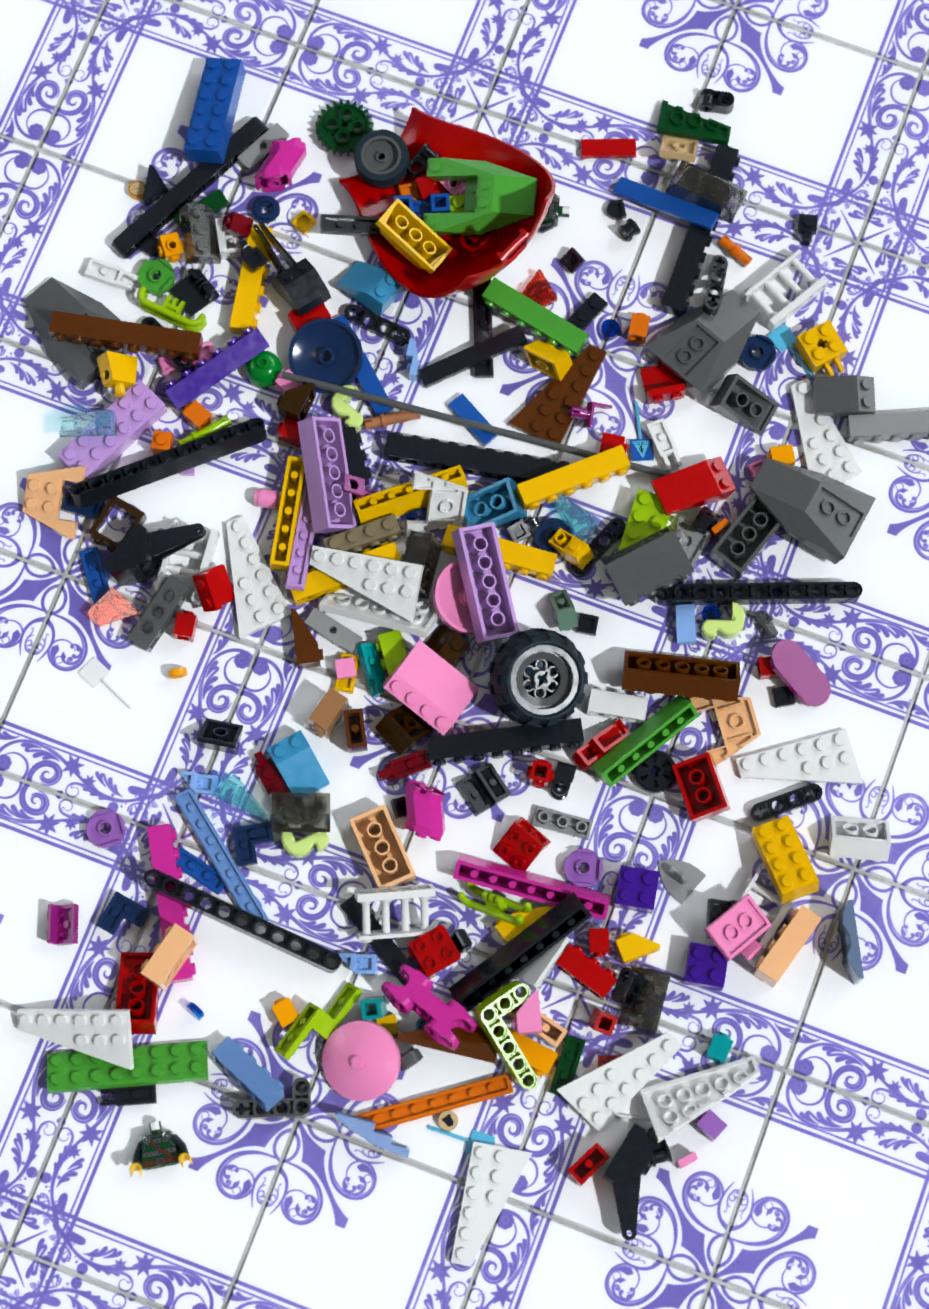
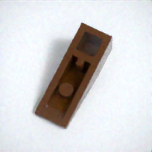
M291 609L298 669L321 666L320 660H324L323 649H319L318 642L297 611Z

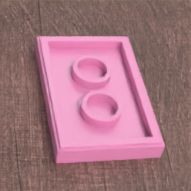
M748 893L708 925L704 931L724 958L730 961L771 927L772 924Z

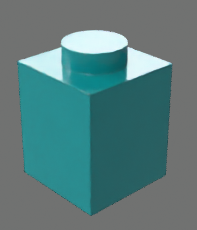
M385 995L365 997L360 1000L362 1020L379 1019L387 1015Z
M719 1032V1034L715 1033L705 1058L723 1065L733 1044L730 1036Z

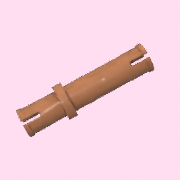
M403 410L385 415L381 413L376 417L364 418L363 421L365 430L379 427L386 428L388 425L421 419L420 414Z

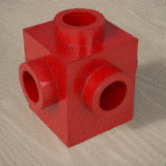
M538 759V761L533 760L532 766L528 765L526 777H529V783L532 784V787L543 789V787H548L549 782L553 783L555 771H551L552 764L542 759ZM538 773H541L544 775V777H539L536 775Z

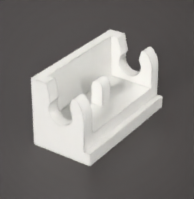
M215 218L221 260L241 257V250L238 244L239 238L223 232V218Z

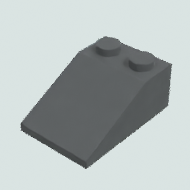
M730 374L725 377L710 404V407L723 417L759 436L763 435L779 406L777 402L739 374Z
M854 375L813 379L815 415L847 418L848 415L876 413L874 377Z

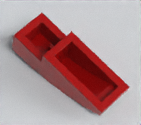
M618 719L576 750L571 758L584 772L629 736L631 732Z

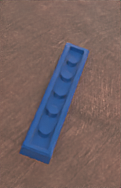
M622 176L613 190V194L709 231H712L719 218V213Z
M345 314L334 318V320L343 322L351 328ZM363 351V365L356 378L363 392L388 398ZM368 401L376 416L394 410L393 407Z

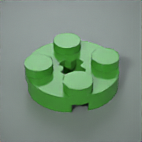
M164 259L147 260L138 270L140 286H145L146 292L154 296H161L169 291L176 280L172 265ZM153 274H161L158 280H153Z

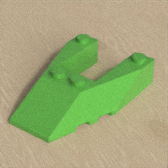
M428 158V178L434 181H466L464 212L424 213L423 222L438 236H482L489 231L499 230L511 223L515 224L534 217L538 179L487 161Z

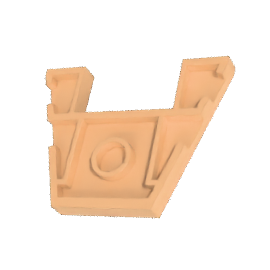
M86 466L28 474L22 511L69 539H75L78 522L60 519V510L65 480L76 483L84 481Z
M698 697L690 698L698 713L711 709L715 710L725 745L707 750L706 752L712 755L716 766L761 736L750 697H738L737 702H725L716 699L706 700Z

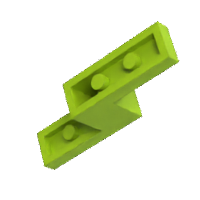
M347 982L326 1012L309 1002L277 1044L274 1051L289 1061L311 1030L328 1040L329 1036L346 1017L363 992Z

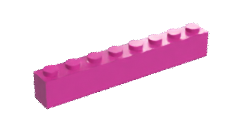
M171 824L147 827L152 868L177 880L183 878L181 867H177V859H180L179 848H175L174 840H177L176 829H172ZM154 876V882L156 883L158 879ZM173 884L165 886L167 892H173L176 889ZM156 893L162 939L164 940L165 938L164 933L169 926L173 927L175 923L191 933L190 925L185 922V917H188L187 907ZM192 951L170 984L194 980L193 975L197 974L195 963H191V955H194V951Z
M461 853L453 878L552 906H556L574 892L592 915L591 917L602 920L606 919L612 896Z

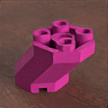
M298 137L285 141L274 140L272 142V146L269 147V156L254 176L256 190L260 191V188H263L266 193L285 190V185L289 184V187L292 185L293 175L307 156L306 145Z
M407 781L405 786L407 819L404 828L416 831L415 835L420 838L426 839L429 836L431 839L440 842L446 829L443 808L445 793L436 787L431 786L430 788L426 786V783L420 781Z

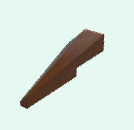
M475 1021L477 1027L473 1033L460 1027L451 1029L459 1041L458 1048L455 1051L437 1043L425 1030L415 1029L414 1031L403 1033L400 1031L396 1034L397 1041L495 1063L497 1057L495 1048L478 1021ZM496 1026L494 1028V1035L498 1033L499 1026Z

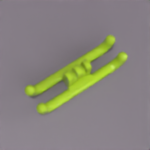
M145 286L139 288L137 293L139 305L147 313L186 331L200 332L207 325L205 314H200L195 320L180 315L186 302L181 301L179 306H177L179 299L175 297L172 303H170L172 295L168 294L161 306L147 299L148 294Z
M465 882L466 887L474 894L481 896L486 905L469 899L463 892L457 894V898L465 906L515 926H521L524 923V918L522 915L513 917L504 913L507 907L522 913H529L532 910V905L529 902L521 904L469 882Z

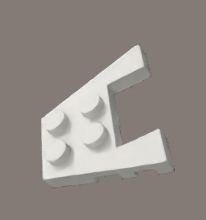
M413 471L412 489L430 490L426 520H406L405 539L413 538V535L420 533L422 535L428 534L429 531L438 528L439 530L446 529L448 524L455 526L463 524L468 495L467 487L419 471Z

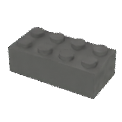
M754 496L711 550L709 558L740 580L782 526L759 499Z

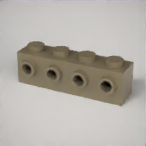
M395 514L324 538L323 544L325 548L360 554L365 549H375L382 543H391L401 538V529Z

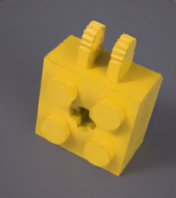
M830 320L796 337L794 345L812 373L824 369L828 377H834L831 364L835 365L839 373L844 372V366L840 360L846 357L848 350Z

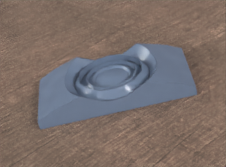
M848 900L841 909L837 926L843 953L841 963L852 983L859 984L864 979L853 900Z

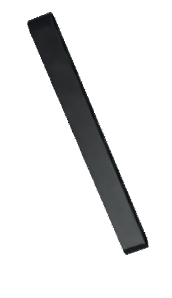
M257 116L251 118L230 137L224 164L201 162L113 240L111 246L124 259L129 258L139 249V245L151 234L155 235L173 219V215L185 209L238 162L237 157L269 128Z
M253 418L76 483L70 488L74 506L81 509L261 443L267 439L264 421L261 418Z
M858 582L674 584L667 589H664L663 586L656 589L657 593L653 596V599L660 606L683 604L731 605L732 602L739 605L834 604L857 602L863 589ZM854 589L857 592V595L853 596L849 594L848 590ZM778 590L781 593V596H774L772 594V591ZM817 590L819 596H813L810 591ZM829 590H836L838 592V595H831ZM698 591L704 592L705 597H703V598L698 597V596L696 595V592H698ZM716 591H721V592H723V593H724V597H721V598H720V597H717V596L715 595V592H716ZM741 591L743 596L737 597L734 592ZM753 591H760L762 596L756 597ZM791 591H799L800 596L792 595ZM665 592L667 597L660 598L658 593ZM677 592H684L686 594V597H678Z
M149 869L144 874L143 885L148 890L327 973L336 972L341 965V957L337 953L155 869ZM153 875L158 881L155 884H150L147 878ZM173 884L176 889L173 892H167L165 886ZM190 892L194 898L187 901L183 898V894ZM209 901L211 908L204 909L201 906V902ZM227 909L230 915L221 917L219 910ZM244 917L247 920V924L244 926L239 925L237 918ZM258 925L263 926L265 933L258 934L255 931V927ZM277 933L282 935L283 941L275 942L273 935ZM298 942L301 945V949L298 951L293 950L291 943ZM309 951H317L319 958L312 959L309 956ZM330 958L334 959L337 962V966L329 967L327 960Z

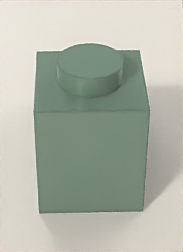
M567 590L548 594L559 630L568 631L578 627L575 606Z

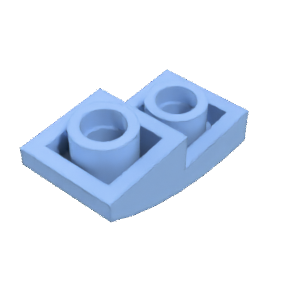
M410 338L409 344L404 346L403 354L406 355V362H408L406 373L409 374V380L416 382L418 376V353L414 339Z
M695 604L676 605L677 645L697 643Z

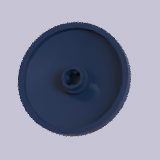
M328 318L313 320L302 326L290 343L288 353L290 369L293 374L339 386L351 385L358 377L363 365L362 344L357 334L343 322ZM315 387V391L317 393H335L332 391Z

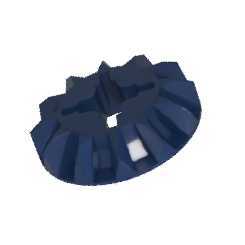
M261 196L252 203L251 214L254 220L269 224L280 215V205L271 196ZM262 207L265 209L269 208L270 215L266 212L262 214Z

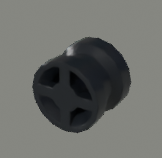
M631 218L626 220V224L618 227L619 234L627 242H630L634 235L641 233L639 226Z

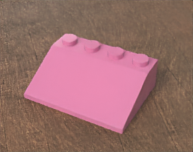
M420 639L383 683V688L443 736L455 723L479 689L476 684Z

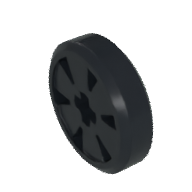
M656 750L634 768V779L642 790L654 794L662 793L668 790L675 781L676 776L672 765L675 763L668 754ZM653 767H656V770H660L658 776L650 774Z

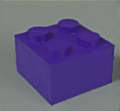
M621 865L613 907L652 914L660 872Z
M690 942L683 984L722 991L728 961L716 946Z

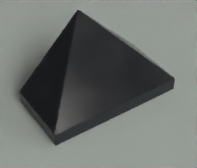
M149 164L143 195L145 206L151 205L169 191L151 164Z

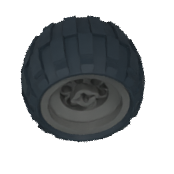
M530 628L529 630L519 631L511 635L495 651L496 655L493 661L490 662L488 673H490L489 691L495 700L497 708L510 720L523 726L545 728L556 725L557 722L563 719L566 720L574 713V708L577 704L582 703L585 696L583 693L585 684H588V672H585V660L581 652L576 649L575 644L566 636L548 629ZM541 660L543 666L538 668L537 663ZM527 667H530L531 673L529 675L525 674V669ZM539 675H540L541 678L543 679L542 682H540L539 679L537 678ZM527 681L530 682V688L528 689L524 687ZM541 689L542 692L536 695V691Z

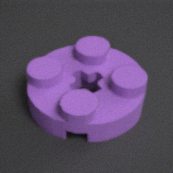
M102 809L93 813L86 825V834L97 848L110 849L124 840L126 826L119 814L109 809ZM104 824H107L108 827L111 826L108 834L101 832Z
M580 848L575 850L566 858L564 863V874L567 881L579 887L589 888L596 885L603 873L601 859L590 849ZM582 863H585V866L589 868V871L581 873V870H578V867H580Z

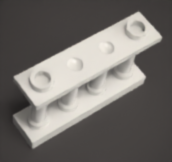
M800 249L795 253H789L783 263L754 286L750 285L744 291L743 298L746 301L752 298L769 316L767 327L771 331L777 329L827 288L829 283L825 275L820 279L815 278L799 261L802 253ZM793 265L810 283V287L807 290L801 289L785 270ZM779 276L796 293L797 298L793 301H788L771 282ZM766 287L783 305V309L780 312H774L757 293Z
M175 519L174 524L170 525L169 528L180 527L179 520ZM211 528L210 534L207 533L204 538L198 540L205 542V552L202 551L200 553L183 548L174 553L199 560L201 562L200 569L193 570L169 564L172 555L163 559L158 578L155 577L152 588L155 593H158L161 589L160 585L167 571L192 577L195 574L210 569L220 539L219 530ZM192 586L189 598H191L193 605L200 606L201 602L196 587Z
M757 873L754 877L749 876L745 882L746 890L741 898L748 894L752 888L777 904L780 910L775 915L760 908L772 926L757 938L764 949L750 962L747 961L753 967L795 901L792 900L782 904L776 894L755 882L759 877Z
M432 884L354 889L356 901L362 904L363 931H355L358 941L369 943L374 939L420 937L434 929L433 925L429 926L428 899L436 896L435 887ZM411 898L420 899L421 926L409 927V901ZM399 899L401 901L402 928L390 929L389 902ZM372 901L381 902L382 929L380 930L370 929V904Z

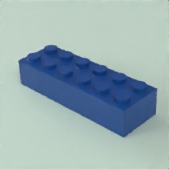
M206 57L183 148L188 161L224 164L246 75L241 59Z

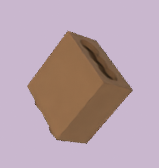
M331 687L309 717L310 728L313 729V733L320 738L324 736L327 739L330 737L343 718V711L349 709L348 698Z

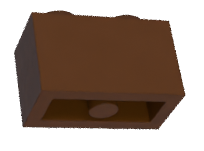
M363 709L344 710L348 753L368 751Z

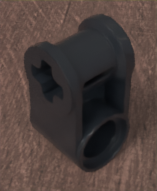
M703 89L701 91L700 111L724 115L730 114L733 111L734 96L731 92L713 89ZM722 102H729L730 104L725 105Z
M428 142L409 161L408 171L413 178H418L420 174L427 172L428 158L441 157L440 153L437 154L429 147L430 144ZM420 165L421 170L414 172L411 169L412 166Z
M704 506L691 526L697 532L706 534L717 524L720 516Z
M558 761L551 788V795L554 799L564 800L567 797L577 766ZM559 787H562L561 792L557 791Z
M628 967L623 968L612 990L611 999L626 1008H632L636 1004L640 990L645 982L644 974L639 971L634 972Z
M653 1127L649 1128L646 1134L652 1154V1167H656V1164L666 1161L672 1162L671 1152L666 1139L659 1143L658 1141H651L649 1133L653 1131ZM664 1154V1156L656 1158L657 1155Z

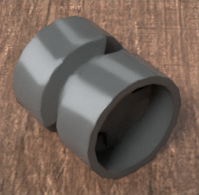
M396 1040L400 1051V1069L402 1072L408 1070L424 1058L418 1048H413L414 1044Z

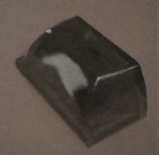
M682 160L665 193L719 213V219L732 224L748 191L714 172Z

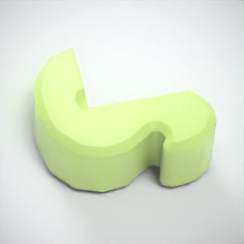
M344 385V386H343V387H347V388H350V389L357 390V387H356V386H353V385ZM335 392L331 398V410L334 416L345 421L346 429L355 427L356 432H359L363 428V416L348 404L353 397Z
M732 602L731 620L706 619L700 630L702 637L709 641H714L717 634L724 639L736 638L744 627L745 613L743 608L738 603Z
M288 824L281 832V841L284 849L290 856L296 859L307 857L314 847H317L318 852H322L329 845L328 834L323 830H318L298 841L295 840Z

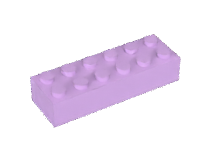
M139 379L126 391L125 397L118 398L57 454L60 463L66 468L86 466L84 481L100 475L167 413L165 403Z
M312 416L297 422L313 532L338 534L357 527L352 494L343 491L344 476L349 474L341 418Z
M490 522L459 528L451 532L477 644L509 638L511 635L519 632L495 523Z

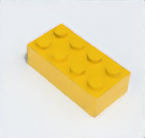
M789 815L752 828V840L782 904L819 891L818 877Z

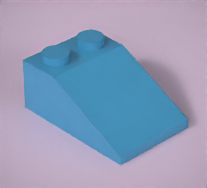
M357 261L336 283L338 288L378 316H381L402 294L403 287L385 269L361 261Z
M507 477L467 495L464 514L467 527L494 522L495 527H499L527 517V512L524 510L516 492L518 482Z
M301 730L267 748L268 755L275 764L296 803L330 784Z

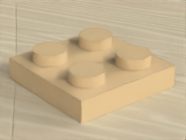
M663 135L659 157H663L666 160L676 159L684 163H695L699 140Z

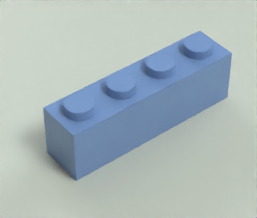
M228 1037L211 1052L213 1061L267 1113L284 1098L283 1084L278 1079L274 1080L266 1067H260L255 1057L251 1053L247 1054L237 1040L233 1041Z

